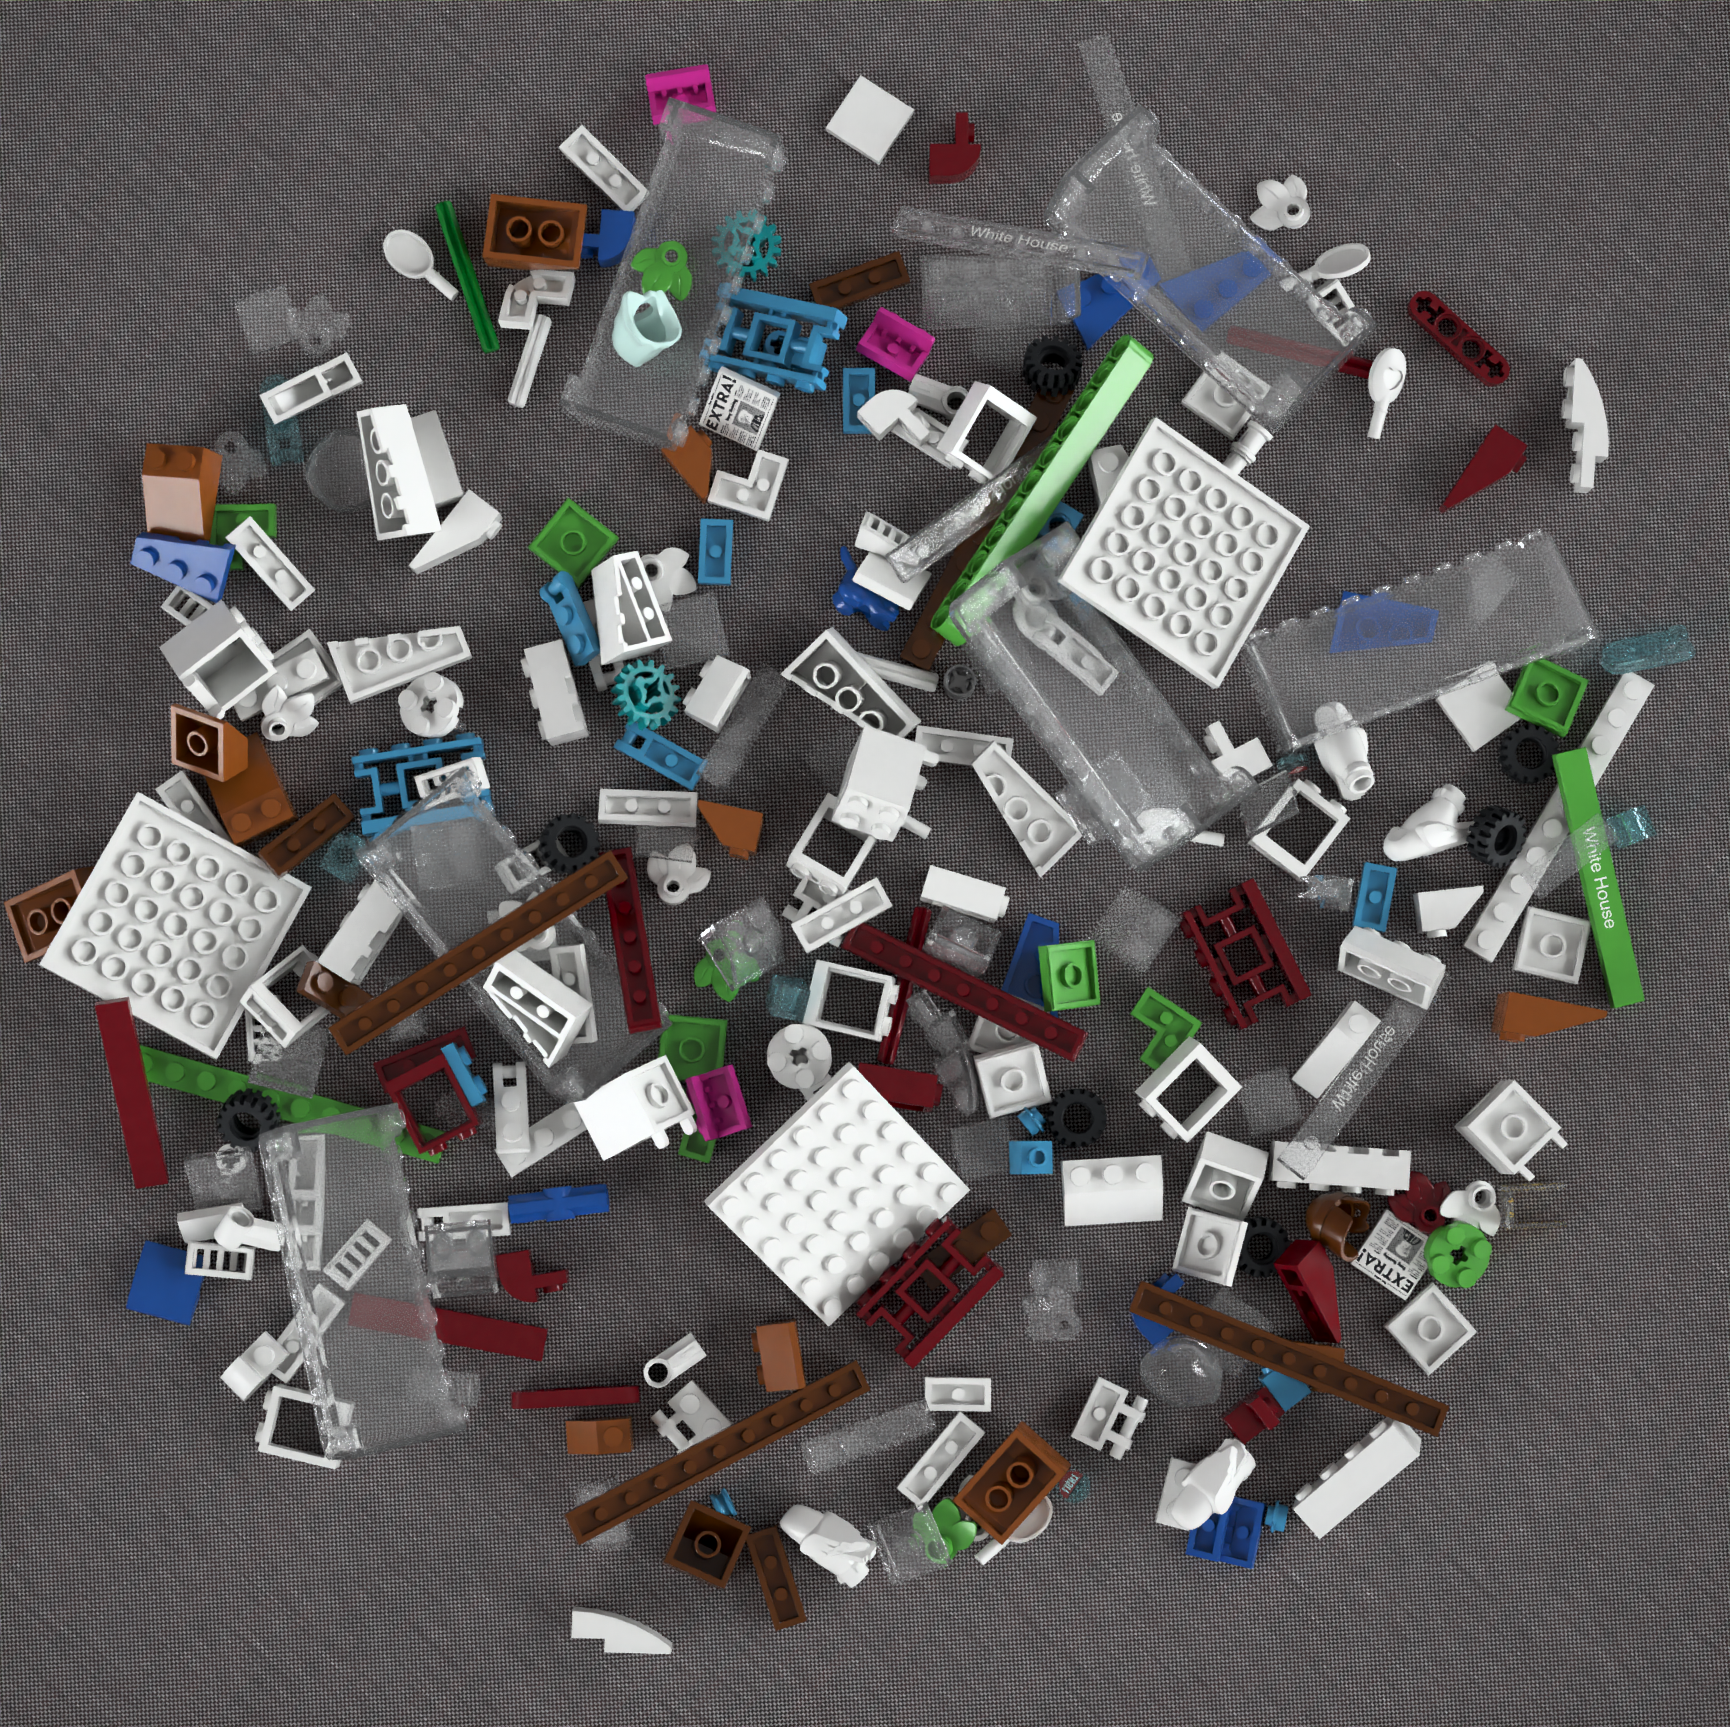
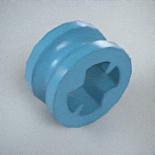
M725 1488L721 1489L719 1495L714 1493L709 1495L717 1512L726 1516L729 1514L737 1515L734 1504Z

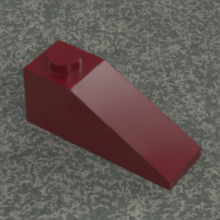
M1495 424L1438 511L1441 513L1449 511L1501 481L1511 471L1517 474L1527 459L1523 453L1528 445Z
M1295 1239L1275 1261L1274 1266L1313 1340L1339 1343L1342 1338L1333 1266L1320 1241Z

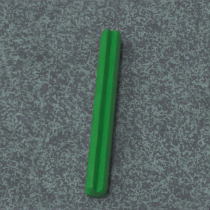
M450 201L440 202L435 205V209L482 350L485 354L495 352L500 349V345L453 205Z

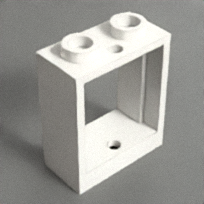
M975 381L936 449L946 455L944 460L958 469L964 466L970 470L968 476L976 482L985 485L989 481L998 485L1037 417L991 385ZM984 404H987L1009 419V422L984 466H981L960 452L959 448Z
M1298 779L1292 784L1248 842L1249 845L1298 882L1305 879L1351 819L1345 815L1347 809L1334 799L1328 802L1319 795L1321 789L1307 779L1304 782ZM1297 793L1301 794L1336 821L1304 864L1266 836Z
M827 793L790 854L786 866L790 868V871L796 877L803 880L809 879L818 884L820 890L827 895L841 897L846 893L877 839L865 832L847 829L841 824L832 822L831 819L837 797ZM823 818L865 841L844 877L802 854Z
M930 865L919 901L995 923L997 917L1003 918L1010 897L1004 896L1005 887Z
M304 945L300 946L249 986L239 1001L284 1048L288 1047L330 1013V1011L319 1006L299 1022L268 990L292 970L301 978L306 963L309 961L317 962L318 957L309 952Z
M816 960L802 1024L882 1042L883 1036L888 1037L891 1030L892 1017H888L890 1005H895L897 1002L900 986L895 985L896 978L892 976ZM832 973L884 984L873 1031L821 1020Z
M1189 1036L1135 1093L1142 1099L1139 1106L1150 1117L1153 1118L1157 1115L1163 1121L1160 1127L1173 1140L1178 1136L1188 1143L1242 1086L1200 1042ZM1195 1060L1219 1086L1180 1124L1156 1098Z
M283 1384L273 1386V1390H268L264 1399L263 1409L268 1410L265 1423H259L255 1436V1442H259L258 1451L331 1469L338 1468L355 1402ZM282 1397L336 1409L325 1456L271 1443Z

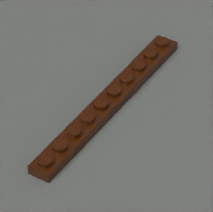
M1041 389L1037 391L1028 409L1037 419L1000 482L1005 495L1001 491L997 494L999 498L997 500L991 489L995 493L1001 489L997 484L990 482L984 493L989 498V503L984 505L980 501L979 504L983 506V510L978 505V511L974 512L900 655V659L922 670H930L946 639L931 628V620L1025 479V477H1020L1023 469L1019 473L1018 470L1024 468L1025 471L1022 476L1025 473L1027 476L1029 472L1025 468L1026 464L1032 463L1031 465H1034L1045 449L1075 389L1073 391L1068 389L1067 394L1063 396L1058 391L1057 397H1051V392L1049 391L1046 392V396L1040 395ZM1015 472H1016V474L1018 475V477H1019L1020 480H1018V478L1016 477V475H1013V476H1012V479H1013L1014 482H1015V484H1014V483L1012 482L1010 476H1011L1012 474H1015ZM1005 479H1009L1011 482V487L1005 489L1002 484ZM1006 480L1004 482V486L1009 487L1010 484Z
M606 851L328 1026L329 1031L345 1056L628 879L627 875L612 851Z
M1142 1280L1139 1281L1128 1309L1129 1312L1436 1437L1440 1433L1450 1407Z
M853 1360L809 1383L805 1388L792 1392L562 1515L577 1545H581L871 1389L857 1360Z

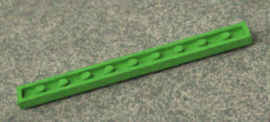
M140 1045L148 1082L225 1103L231 1094L234 1095L240 1089L243 1093L246 1088H251L253 1093L260 1090L263 1092V1097L269 1095L272 1098L271 1104H277L279 1108L276 1112H280V1119L437 1164L440 1163L443 1151L432 1157L428 1152L419 1154L401 1118ZM418 1124L427 1142L447 1132Z

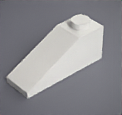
M468 490L440 525L442 531L435 532L409 564V567L416 574H419L483 544L487 538L492 540L502 527L500 523L503 519L501 514L471 490Z
M1357 1001L1349 1002L1291 1080L1318 1099L1362 1047L1381 1020Z

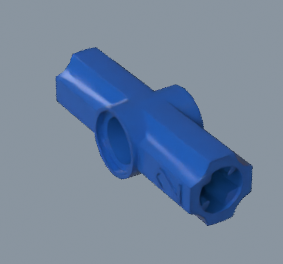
M607 1184L585 1185L584 1187L576 1188L563 1186L543 1189V1192L508 1196L511 1224L545 1219L546 1222L574 1219L578 1215L610 1212Z

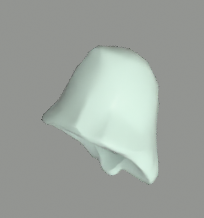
M649 290L643 295L627 291L623 294L620 309L614 319V329L612 332L614 349L626 362L634 367H640L656 357L662 350L678 342L682 334V328L677 315L662 290ZM644 303L650 304L646 310L635 314L640 305Z

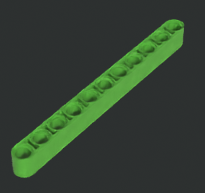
M1129 334L1123 335L1115 342L931 620V628L955 646L963 645L972 635L1150 367L1154 358L1153 354Z

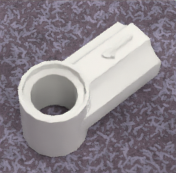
M915 374L908 393L917 399L918 406L943 414L952 421L958 410L951 409L947 403L952 398H960L964 401L968 391L961 386L952 387Z
M242 1206L230 1207L214 1231L215 1240L224 1248L235 1250L241 1244L277 1252L282 1248L286 1234L284 1224L254 1218V1215Z
M690 1332L659 1355L650 1359L645 1364L643 1376L650 1386L661 1388L707 1355ZM655 1363L664 1364L668 1370L667 1377L661 1382L653 1381L648 1375L649 1368Z

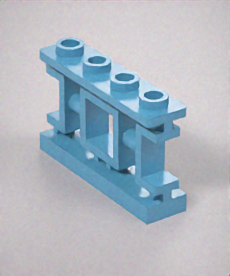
M720 284L717 296L721 299V303L717 304L716 311L722 316L729 318L721 344L706 341V352L701 351L699 358L708 364V369L718 373L719 369L723 366L751 380H755L756 376L766 378L767 383L778 387H784L785 383L795 385L797 390L812 394L814 389L825 391L827 385L824 383V378L828 377L829 371L824 366L816 365L823 338L839 340L840 334L838 331L839 329H845L848 318L838 308ZM738 308L757 311L754 313L750 329L740 327L744 313ZM796 320L813 323L808 341L798 340L802 326ZM765 325L787 329L779 356L758 352ZM736 340L746 341L742 355L753 362L719 354L732 356ZM794 352L804 354L800 368L812 375L781 368L790 369Z
M475 733L456 735V741L443 743L442 738L424 740V746L411 748L410 743L392 745L391 751L379 753L378 748L360 750L359 756L351 757L355 778H372L376 807L360 809L362 834L370 837L495 817L490 789L467 795L468 800L481 799L480 803L437 809V806L450 804V801L423 808L421 799L410 801L406 771L444 767L442 757L430 759L429 755L473 749V752L460 754L461 761L472 757L486 759L483 739L475 737ZM409 759V762L396 764L398 781L381 784L380 773L377 767L365 769V765ZM467 768L471 783L473 785V779L471 776L470 769ZM454 772L457 784H462L459 772ZM443 775L441 778L445 791L448 793V783L446 776ZM400 794L402 809L405 811L416 809L417 812L373 819L374 815L386 814L384 796Z

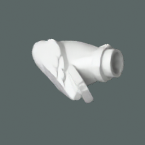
M1338 702L1324 704L1315 713V727L1318 738L1314 741L1318 757L1325 771L1336 782L1340 798L1348 801L1361 799V796L1365 795V792L1373 786L1375 781L1367 758L1368 741L1364 728L1353 725L1347 710Z
M1445 784L1442 788L1434 790L1432 800L1411 814L1401 827H1393L1387 834L1383 846L1387 857L1393 861H1407L1469 843L1466 841L1467 836L1471 833L1468 829L1475 822L1457 823L1458 816L1465 810L1463 803L1466 797L1463 792L1451 784Z
M1225 1439L1216 1452L1211 1453L1198 1462L1181 1482L1184 1489L1176 1498L1171 1510L1173 1519L1186 1530H1193L1201 1526L1213 1513L1223 1515L1228 1510L1236 1490L1242 1481L1248 1478L1256 1466L1253 1456L1245 1449L1244 1444L1237 1439Z
M793 1505L780 1520L782 1530L800 1544V1551L837 1575V1580L840 1584L846 1583L852 1588L868 1574L870 1569L865 1564L876 1554L875 1542L863 1538L860 1535L861 1532L855 1529L854 1525L829 1511L822 1514L807 1506Z

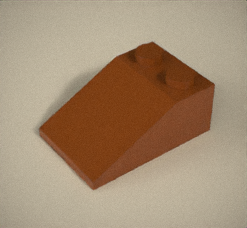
M491 194L482 257L487 266L516 270L579 269L588 206L587 204Z
M146 444L142 482L147 533L176 536L180 540L191 542L205 540L209 541L210 544L222 455L204 447Z
M258 732L246 737L248 738L247 769L225 782L205 776L234 845L240 848L299 820Z
M95 866L74 869L3 902L24 963L44 957Z
M1509 991L1500 993L1497 996L1491 1032L1500 1034L1499 1040L1512 1043L1525 1042V1038L1536 1037L1606 1018L1607 1011Z
M1021 1421L952 1501L996 1541L1003 1545L1067 1473L1071 1464L1024 1421Z

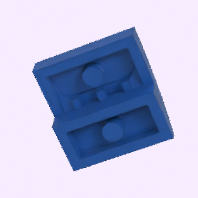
M146 1240L135 1271L126 1309L190 1326L200 1298L199 1291L205 1276L185 1274L187 1251ZM197 1254L196 1268H202L204 1256Z
M1234 1496L1230 1507L1223 1515L1213 1513L1201 1526L1190 1530L1185 1554L1253 1569L1267 1503Z

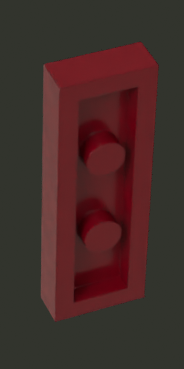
M466 1027L459 1028L373 1063L384 1093L388 1094L384 1083L442 1054L441 1048L452 1042L457 1043L459 1048L464 1046L471 1059L477 1058Z

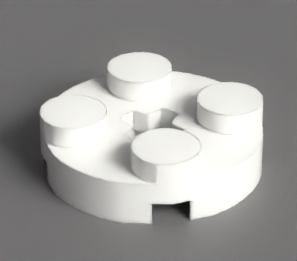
M430 672L415 679L398 697L400 715L405 727L416 735L430 739L441 738L455 728L459 721V718H457L459 707L463 709L464 702L462 692L457 684L436 672ZM431 700H437V703L433 706L434 711L432 713L426 710Z
M791 1024L779 1030L768 1045L767 1065L773 1077L788 1088L806 1089L820 1083L830 1070L832 1063L831 1047L825 1035L813 1026ZM803 1047L807 1050L805 1056L809 1058L806 1064L800 1062L796 1066L792 1063L794 1058L790 1053L793 1049L799 1051Z

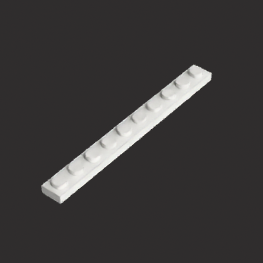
M1629 669L1623 671L1579 748L1586 747L1595 786L1655 686ZM1558 784L1526 836L1525 843H1522L1521 847L1523 849L1521 853H1516L1517 858L1509 865L1462 947L1489 963H1492L1569 832Z

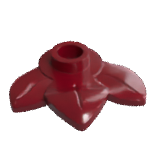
M1411 1171L1409 1191L1405 1190V1194L1388 1196L1387 1202L1397 1219L1406 1223H1414L1415 1227L1422 1233L1431 1234L1436 1228L1445 1224L1446 1217L1440 1215L1439 1209L1443 1200L1451 1193V1189L1446 1181L1436 1183L1433 1186L1424 1174ZM1425 1212H1431L1435 1220L1433 1222L1427 1221L1424 1216Z

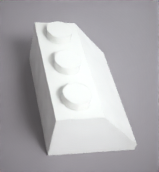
M1355 925L1340 947L1337 970L1428 1010L1444 977L1446 965L1442 964L1433 955H1421L1412 951L1407 944L1395 940L1392 942L1387 940L1372 928L1364 927L1362 929Z
M1161 1155L1060 1161L1064 1226L1163 1220Z

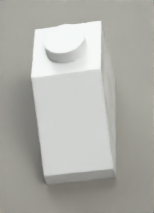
M1483 886L1413 894L1417 933L1427 932V938L1447 936L1446 930L1456 928L1483 894Z

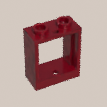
M443 1053L384 1083L419 1154L428 1152L432 1157L448 1148L446 1142L458 1137L461 1142L478 1133L475 1127L482 1124L475 1108L471 1107ZM444 1070L469 1120L427 1142L402 1091Z
M859 1062L858 1071L893 1108L930 1114L933 1106L939 1107L943 1084L937 1083L938 1075Z

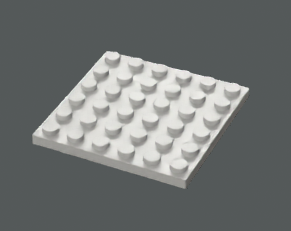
M1155 417L1147 425L1057 581L1215 689L1222 683L1310 526Z
M137 792L39 966L103 1000L129 997L133 1016L217 1060L245 1009L239 1001L249 986L264 975L312 887L289 874L278 880L260 858Z
M848 1062L713 1191L704 1202L829 1327L879 1279L890 1265H893L902 1257V1253L911 1243L917 1242L925 1234V1229L937 1217L941 1219L970 1189L863 1075Z

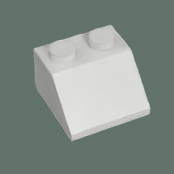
M717 655L714 661L709 659L706 661L699 674L703 678L697 689L691 687L682 704L686 706L684 710L685 715L719 734L752 678L749 669Z
M1207 1131L1197 1152L1182 1202L1232 1219L1244 1221L1264 1179L1269 1152Z

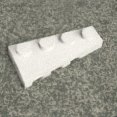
M460 626L418 631V633L402 635L401 633L389 634L385 637L369 639L368 637L357 638L353 641L327 642L350 704L406 684L430 672H437L472 659Z
M994 740L971 762L980 780L1041 878L1086 831Z

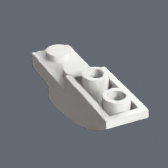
M1575 358L1569 367H1566L1564 370L1563 386L1568 387L1567 399H1563L1561 418L1566 419L1565 428L1578 429V432H1574L1572 438V451H1577L1576 464H1572L1570 470V483H1575L1574 493H1588L1594 488L1595 462L1602 463L1608 458L1609 438L1604 405L1598 387L1583 359Z

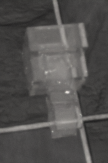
M1332 875L1300 877V880L1308 883V891L1306 893H1298L1300 898L1319 900L1321 909L1349 911L1354 879Z

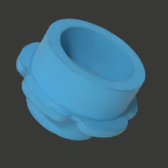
M1024 1107V1111L1017 1116L1032 1136H1035L1040 1131L1043 1133L1045 1130L1042 1125L1046 1120L1035 1107L1030 1110Z
M1279 1500L1276 1501L1275 1506L1268 1505L1265 1525L1271 1526V1533L1274 1530L1284 1532L1289 1506L1279 1504Z

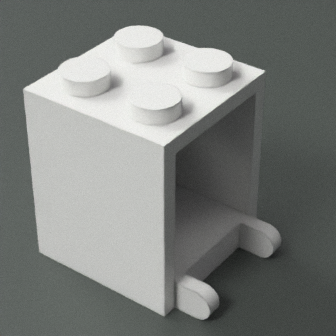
M222 599L159 647L188 691L197 698L210 716L222 719L225 711L277 672L270 661L274 658V655L264 644L265 642L257 631L248 625L247 620L236 606L229 609Z
M865 725L848 759L831 821L841 824L847 829L865 832L876 839L893 842L910 810L915 789L923 790L927 784L926 778L919 775L922 764L934 767L939 761V756L934 752L926 750L927 746Z
M666 1055L619 1076L574 1102L603 1161L651 1137L659 1149L667 1147L669 1139L664 1130L677 1123H680L684 1133L687 1135L697 1131V1125L692 1117L696 1113Z
M1515 1080L1499 1081L1454 1126L1500 1174L1515 1175L1519 1171L1529 1182L1535 1176L1524 1165L1550 1139L1562 1149L1567 1145V1142L1557 1133L1561 1127Z

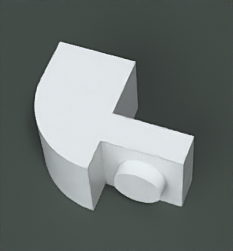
M886 390L880 392L857 411V418L879 441L897 424L920 447L930 438V431L928 430L930 424L919 412L915 414L911 412L917 407V399L905 391Z
M1220 721L1207 726L1205 729L1207 735L1203 738L1209 751L1212 754L1216 752L1219 756L1208 765L1221 778L1235 782L1245 781L1273 766L1258 737L1234 749Z
M265 1331L241 1356H238L220 1378L243 1401H246L290 1354Z

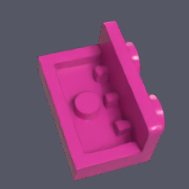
M707 64L645 75L653 125L716 114Z
M880 307L876 312L873 322L858 342L856 351L912 382L915 374L918 373L928 358L935 338L925 330L900 318L897 314Z
M733 1064L686 1078V1094L694 1106L697 1115V1129L705 1141L718 1139L752 1127Z

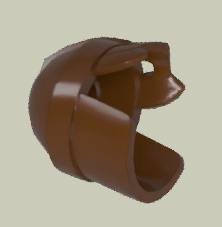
M1341 1191L1318 1195L1310 1202L1305 1215L1306 1226L1312 1240L1320 1241L1325 1249H1328L1346 1262L1354 1261L1359 1256L1358 1251L1345 1239L1348 1232L1362 1233L1369 1229L1366 1219L1371 1205L1361 1198L1352 1197ZM1356 1208L1361 1211L1360 1217H1354Z

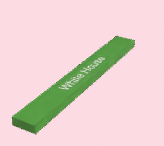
M1586 747L1553 754L1554 768L1610 1008H1618L1645 1001Z

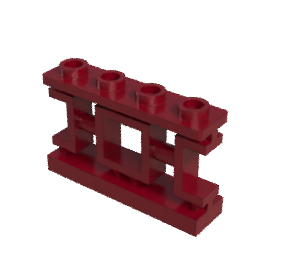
M1254 878L1227 891L1234 906L1207 919L1199 904L1181 913L1183 920L1179 922L1186 939L1192 937L1197 947V950L1193 951L1198 964L1201 968L1207 967L1212 979L1208 980L1213 994L1216 998L1221 996L1227 1007L1222 1011L1230 1027L1236 1025L1238 1031L1258 1022L1252 1006L1276 994H1279L1285 1008L1312 995ZM1243 894L1263 934L1262 936L1259 935L1255 925L1238 932L1230 915L1245 908L1240 895ZM1195 917L1198 918L1202 928L1217 921L1219 922L1226 939L1212 945L1217 958H1213L1194 920ZM1249 935L1263 964L1236 977L1222 948ZM1270 953L1273 954L1292 994L1289 995L1284 983L1267 991L1259 973L1275 966L1269 955ZM1223 976H1227L1231 986L1248 980L1256 997L1240 1004L1246 1015L1245 1017L1242 1016Z
M945 1216L942 1221L938 1217L932 1221L924 1231L927 1236L919 1244L915 1241L911 1243L901 1255L904 1260L896 1268L890 1265L879 1277L882 1283L874 1291L868 1288L856 1301L859 1305L856 1309V1315L860 1319L862 1318L869 1327L882 1315L903 1335L894 1346V1350L903 1357V1360L912 1369L1004 1276V1269L986 1253L973 1264L952 1244L961 1233V1229L948 1216ZM946 1231L948 1234L940 1241V1245L951 1256L940 1268L928 1256L917 1265L915 1262ZM960 1265L965 1267L973 1276L984 1267L985 1270L956 1300H953L960 1291V1287L949 1276ZM926 1269L930 1270L949 1289L929 1310L925 1309L906 1290ZM901 1279L902 1282L895 1288V1293L906 1303L895 1314L882 1303L871 1312L870 1309ZM915 1312L927 1323L938 1314L940 1317L909 1348L907 1345L915 1338V1334L904 1323Z

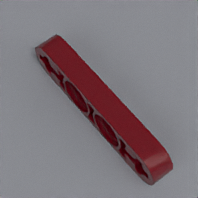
M1420 291L1413 295L1408 303L1407 310L1409 316L1486 386L1497 387L1505 382L1510 374V367L1504 357L1433 293ZM1417 300L1420 303L1425 300L1428 301L1430 304L1427 309L1433 315H1435L1437 310L1442 313L1435 319L1432 325L1428 322L1432 316L1424 310L1419 313L1416 310L1418 307ZM1442 320L1451 321L1455 325V333L1449 337L1443 336L1438 330L1439 322ZM1470 341L1477 344L1479 348L1477 357L1468 358L1463 354L1462 345L1465 342ZM1485 353L1489 356L1485 362L1490 367H1494L1496 364L1500 366L1499 375L1501 378L1497 375L1493 378L1489 377L1490 369L1484 363L1480 368L1475 365L1483 358Z
M639 1385L537 1389L511 1392L512 1409L640 1402Z

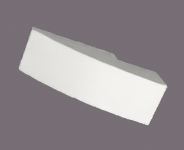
M346 352L259 396L274 425L362 384L363 381Z
M433 410L412 417V427L435 508L437 509L460 501L464 493L437 411Z
M574 1607L572 1611L571 1638L605 1639L604 1652L671 1654L672 1652L671 1641L636 1620L595 1608Z

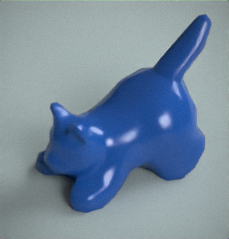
M842 546L840 548V555L847 572L840 582L838 591L832 597L834 607L839 613L846 616L862 612L872 626L882 631H888L890 628L889 622H894L900 614L899 605L852 581L858 568L847 547Z

